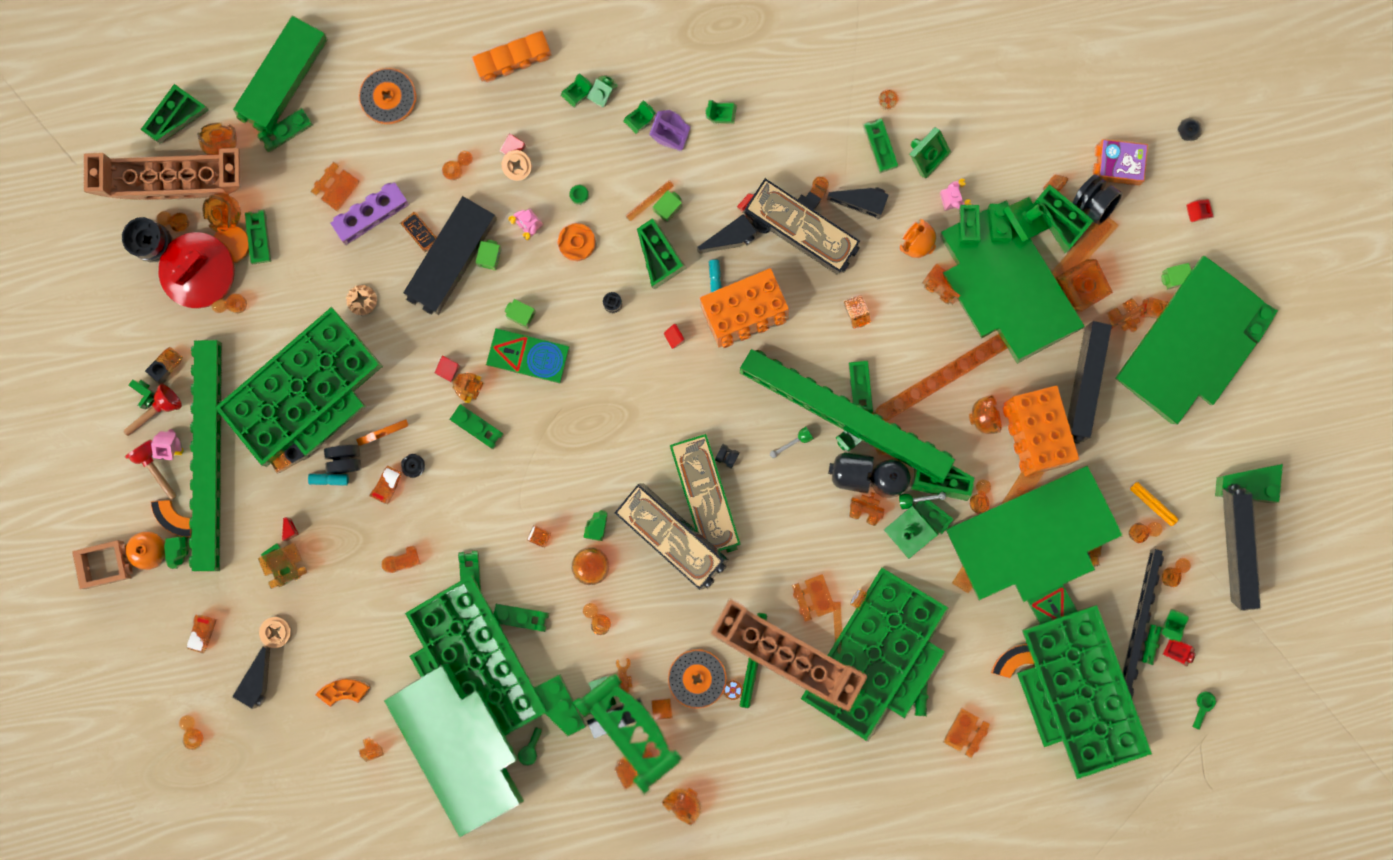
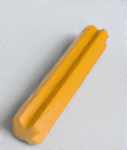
M1135 482L1131 486L1130 490L1166 523L1174 526L1178 522V517L1139 482Z

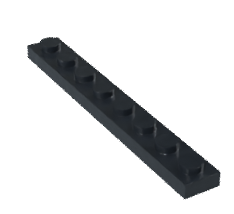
M1151 549L1122 673L1131 698L1134 695L1133 681L1138 677L1137 664L1138 661H1141L1143 654L1141 650L1142 642H1145L1147 637V631H1145L1146 623L1148 624L1151 619V612L1149 610L1155 601V593L1153 592L1155 586L1159 583L1160 575L1158 570L1164 561L1163 551Z

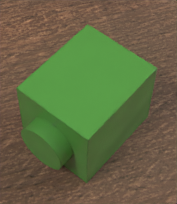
M667 190L655 203L653 211L668 223L682 207V199L677 193H671Z
M493 240L481 241L476 259L478 267L497 270L501 247L497 245L498 242Z
M1189 263L1166 268L1162 271L1161 280L1163 285H1166L1167 290L1182 285L1191 272Z
M514 299L512 303H508L505 309V316L507 319L528 329L536 311L534 308Z

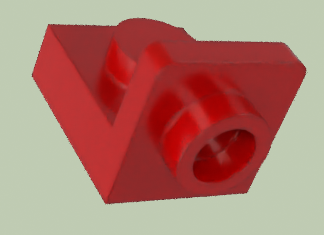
M1169 640L1163 655L1187 667L1189 663H1193L1196 653H1194L1195 649L1188 644Z

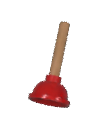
M160 384L154 395L155 402L152 404V407L124 429V434L127 436L131 435L157 412L179 410L182 407V403L176 393L168 386Z
M151 439L124 456L134 464H142L144 467H147L170 500L176 497L173 489L153 463Z

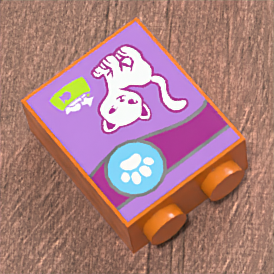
M1102 139L1095 147L1094 155L1097 156V163H1094L1093 174L1098 175L1100 180L1104 179L1106 182L1140 186L1145 180L1148 144Z

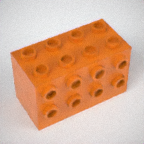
M771 268L700 297L701 309L718 348L722 346L723 348L730 347L734 344V341L739 339L744 341L749 339L751 334L766 332L770 326L775 324L780 326L789 319V308Z
M1057 385L1013 396L1003 403V413L1009 421L1008 430L1014 438V450L1019 455V467L1025 477L1065 467L1079 460Z

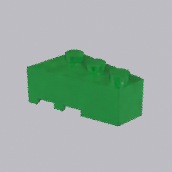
M174 84L140 130L161 144L205 114L209 109Z
M1050 184L1034 202L1035 206L1042 203L1046 207V213L1041 216L1064 253L1070 250L1094 221Z
M652 218L637 228L646 268L650 277V284L652 288L656 289L685 270L686 266L656 220Z
M1283 464L1217 477L1215 496L1223 497L1222 488H1228L1230 484H1240V486L1252 493L1253 501L1278 503L1280 501Z
M952 466L942 484L914 469L911 489L935 495L944 492L946 497L968 501L972 496L974 477Z
M561 674L535 687L548 711L545 714L568 737L587 727L580 711L573 704L574 700Z

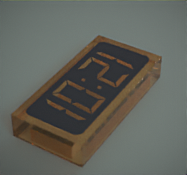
M415 211L400 222L424 252L431 248L437 237Z

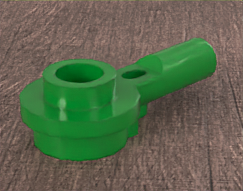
M1207 691L1201 692L1196 699L1199 710L1192 727L1198 730L1201 728L1206 712L1211 711L1216 705L1215 696Z
M535 727L528 746L521 748L518 752V760L521 764L529 766L537 760L535 747L542 729Z

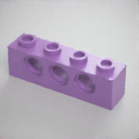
M395 182L385 184L378 193L368 195L364 202L352 205L348 212L338 214L333 218L334 221L330 224L345 245L410 205ZM389 198L388 205L382 206L381 201ZM372 208L373 214L365 216V211ZM351 219H357L355 226H349Z

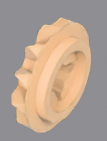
M514 150L504 156L502 170L509 179L519 181L525 179L530 174L532 164L530 157L525 152ZM521 159V161H520V162H521V163H520V166H521L523 169L518 168L517 170H515V171L513 172L514 167H515V165L513 164V161H514V162H517L518 160Z
M356 285L353 289L349 290L346 297L348 308L357 315L369 314L377 304L375 292L366 285ZM358 293H360L362 297H368L364 300V307L363 305H361L360 302L356 303V300L359 299Z
M271 617L262 623L259 636L267 647L280 648L291 637V628L287 621L282 618ZM271 628H280L278 632L280 637H271L273 633Z

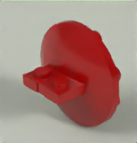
M192 232L177 237L168 245L166 252L160 258L158 275L164 292L171 300L184 307L201 309L210 307L225 297L233 284L235 265L229 249L223 242L206 233Z

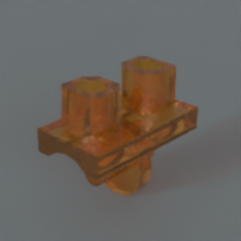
M1131 298L1122 304L1127 312L1125 315L1122 316L1117 307L1107 313L1112 325L1111 329L1125 322L1126 324L1121 326L1122 330L1126 331L1129 329L1131 332L1137 331L1136 324L1141 321L1138 317L1135 319L1131 317L1145 309L1143 305L1138 306L1134 299Z
M871 492L869 496L862 494L860 500L852 497L849 517L859 520L861 513L864 512L869 514L866 523L876 526L880 518L883 519L885 509L879 507L880 500L874 499L875 493Z

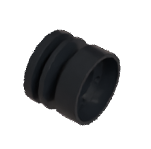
M1094 174L1080 187L1072 203L1084 213L1090 209L1088 216L1094 220L1093 222L1101 225L1117 207L1123 193L1112 185L1104 190L1106 181L1104 179L1100 180V177Z
M137 217L129 221L122 232L124 248L131 255L150 263L159 262L161 256L166 252L168 245L172 242L169 230L146 217Z

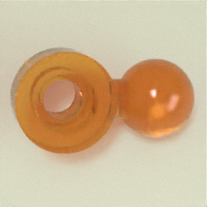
M461 151L456 162H446L442 167L444 177L451 181L459 179L462 175V166L471 164L473 160L470 152ZM450 167H454V171L452 173H449Z
M161 211L156 217L159 224L163 226L170 225L171 229L175 232L186 230L190 224L187 215L184 213H176L171 216L169 212Z
M232 294L226 301L223 299L215 301L211 308L215 313H223L228 309L233 313L239 314L245 311L247 300L240 294ZM240 301V306L236 307V303Z
M981 479L976 483L978 494L970 498V507L975 513L986 512L990 505L986 494L990 492L991 484L988 480Z
M1151 522L1148 526L1142 523H1135L1129 529V537L1136 543H1143L1149 535L1152 537L1160 536L1163 528L1158 522Z
M1180 558L1176 561L1175 568H1166L1162 573L1163 584L1169 587H1177L1181 582V573H1187L1190 570V561L1186 558Z
M586 604L583 607V614L585 617L592 619L591 630L597 635L608 633L611 626L610 619L606 615H598V608L595 604Z
M185 715L179 720L180 728L186 731L183 735V745L189 750H196L203 743V734L198 729H193L195 725L194 718L190 715ZM190 739H195L196 742H195V743H191L189 740H190Z

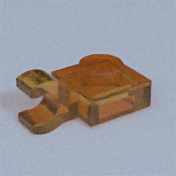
M626 658L627 665L623 667L618 659L616 660V666L619 671V679L622 681L620 687L629 692V688L633 687L632 677L627 675V669L630 667L631 661L629 658Z

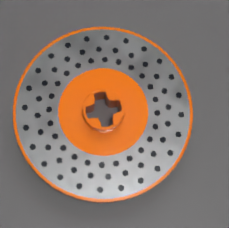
M384 68L376 70L366 77L360 87L359 101L364 113L373 121L381 124H394L402 121L411 113L416 101V92L412 81L407 75L396 69ZM385 93H386V94H389V93H390V95H391L392 98H391V99H388V98H387V99L385 100V97H384L383 95H384Z
M690 650L677 657L671 665L668 674V684L671 693L678 702L690 708H704L712 705L721 697L726 686V672L721 661L715 655L704 650ZM698 673L701 674L702 683L694 684L692 676H697Z

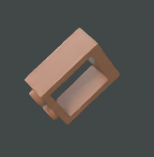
M113 541L72 551L80 589H89L131 579L132 566L127 560L126 544H124V541ZM114 548L120 575L92 581L87 554Z

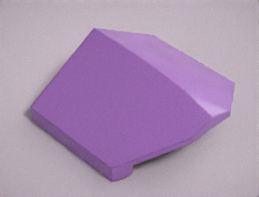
M671 110L658 111L649 135L661 145L682 151L690 126L684 122L679 114Z

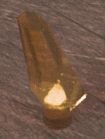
M1102 545L1089 551L1094 567L1100 565L1099 557H1101Z

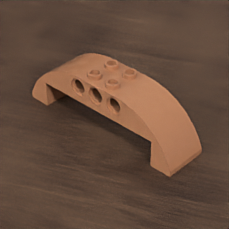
M239 148L219 149V155L109 158L104 153H84V192L93 195L131 200L194 199L222 196L235 192L240 188Z
M730 598L710 633L723 643L769 670L847 711L850 710L867 678L866 675L856 669L839 663L749 612L746 607Z

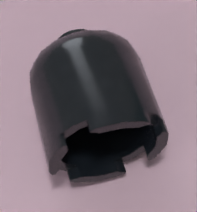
M853 453L839 454L835 458L834 463H830L828 474L832 475L833 484L840 489L868 494L871 477H867L868 472L872 473L874 457Z
M890 459L882 461L872 470L871 487L881 497H898L909 486L910 472L906 465L899 460Z

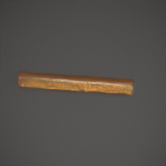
M670 180L625 215L629 221L633 220L667 190L671 189L674 186Z
M833 602L835 642L842 632L840 602ZM842 641L837 647L838 654L841 652Z

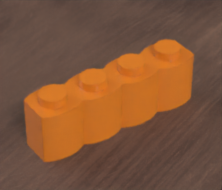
M538 31L511 41L508 44L473 56L472 59L481 82H491L498 75L503 74V76L512 74L516 68L526 69L533 62L538 61L540 63L548 60L549 56H551V51L543 31Z

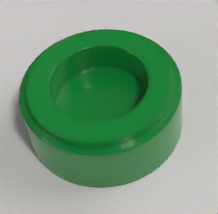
M575 185L571 188L570 198L572 202L581 205L588 200L589 193L585 186Z

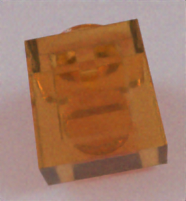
M862 295L844 301V306L850 317L853 329L864 327L871 322L870 314Z

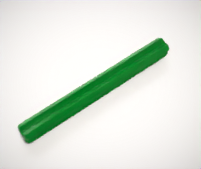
M757 614L758 617L767 621V614ZM750 658L748 659L740 700V707L747 709L750 708L758 663Z

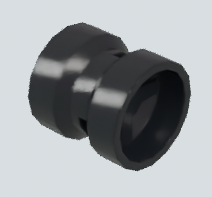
M616 292L605 294L603 297L604 309L612 314L619 312L622 308V300L619 294Z
M722 444L715 461L718 463L723 462L726 464V467L732 469L740 452L731 450L727 445Z

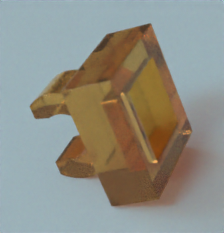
M370 737L363 739L365 748L360 749L359 754L364 761L367 762L384 755L383 748L378 743L375 744L374 740H371Z

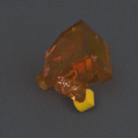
M474 373L458 374L457 378L453 380L452 388L461 400L470 403L471 399H477L478 391L481 390L484 382L480 381L481 376Z

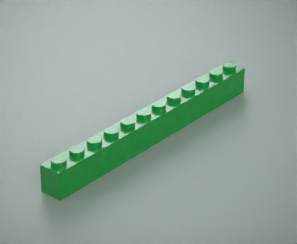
M194 340V346L191 347V355L194 357V365H191V375L194 376L193 384H191L193 403L190 406L191 414H193V422L190 424V430L193 433V441L190 442V450L193 452L190 470L193 471V479L190 480L192 498L189 505L192 510V518L189 520V526L192 529V537L189 539V547L192 548V556L189 557V567L192 568V572L220 571L221 415L215 407L221 403L222 343L218 340Z
M751 349L740 367V374L942 484L955 462V459L952 458L953 456L949 452L937 450L932 443L923 442L918 439L917 435L902 431L901 427L895 423L889 424L884 421L882 416L867 412V409L862 405H854L847 397L834 394L833 390L829 387L817 385L814 379L810 377L805 378L797 370L784 367L782 362L777 359L771 360L760 350L755 351Z

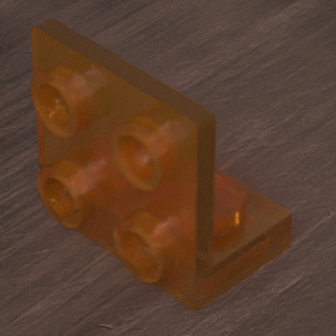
M935 264L922 282L925 285L924 288L931 293H937L940 296V300L944 303L953 305L960 295L951 289L943 276V272L946 270Z

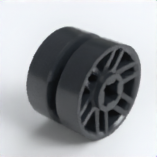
M341 445L324 448V458L326 460H333L325 463L326 473L338 474L362 470L361 460L352 459L360 456L359 445Z

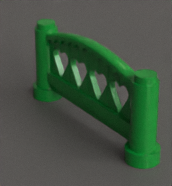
M616 674L610 675L581 699L578 697L573 701V704L584 718L591 713L638 773L632 780L645 795L650 791L649 788L680 764L682 758L676 750L673 752L669 750L661 729L646 708L628 692L621 689L620 684L622 681ZM614 696L619 698V703L624 704V708L621 711L607 712L610 701ZM625 712H630L631 718L636 719L634 726L619 727ZM642 727L643 733L648 735V739L643 742L631 743L635 729ZM653 742L655 748L660 750V755L658 757L643 758L647 744Z

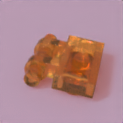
M333 162L330 167H326L325 173L320 180H316L310 192L315 196L320 191L324 192L325 194L321 200L335 211H338L360 181L344 169L339 175L335 173L339 165ZM332 177L335 181L327 188L325 184Z
M296 543L289 544L258 558L264 575L273 574L274 579L268 582L271 589L277 586H284L290 580H298L302 575L308 573L305 566L299 569L296 566V563L303 561ZM289 567L291 572L282 576L280 570Z
M823 574L805 580L806 589L801 590L799 583L792 585L794 591L792 594L794 599H797L800 607L799 613L803 615L805 622L812 620L811 611L815 610L817 617L836 611ZM804 595H810L813 605L807 606Z
M961 708L943 743L961 752L964 746L968 747L965 755L972 759L974 753L978 752L980 748L978 746L981 740L988 734L987 729L990 724L983 720L981 726H977L976 723L979 717ZM972 730L977 733L972 742H969L967 739Z

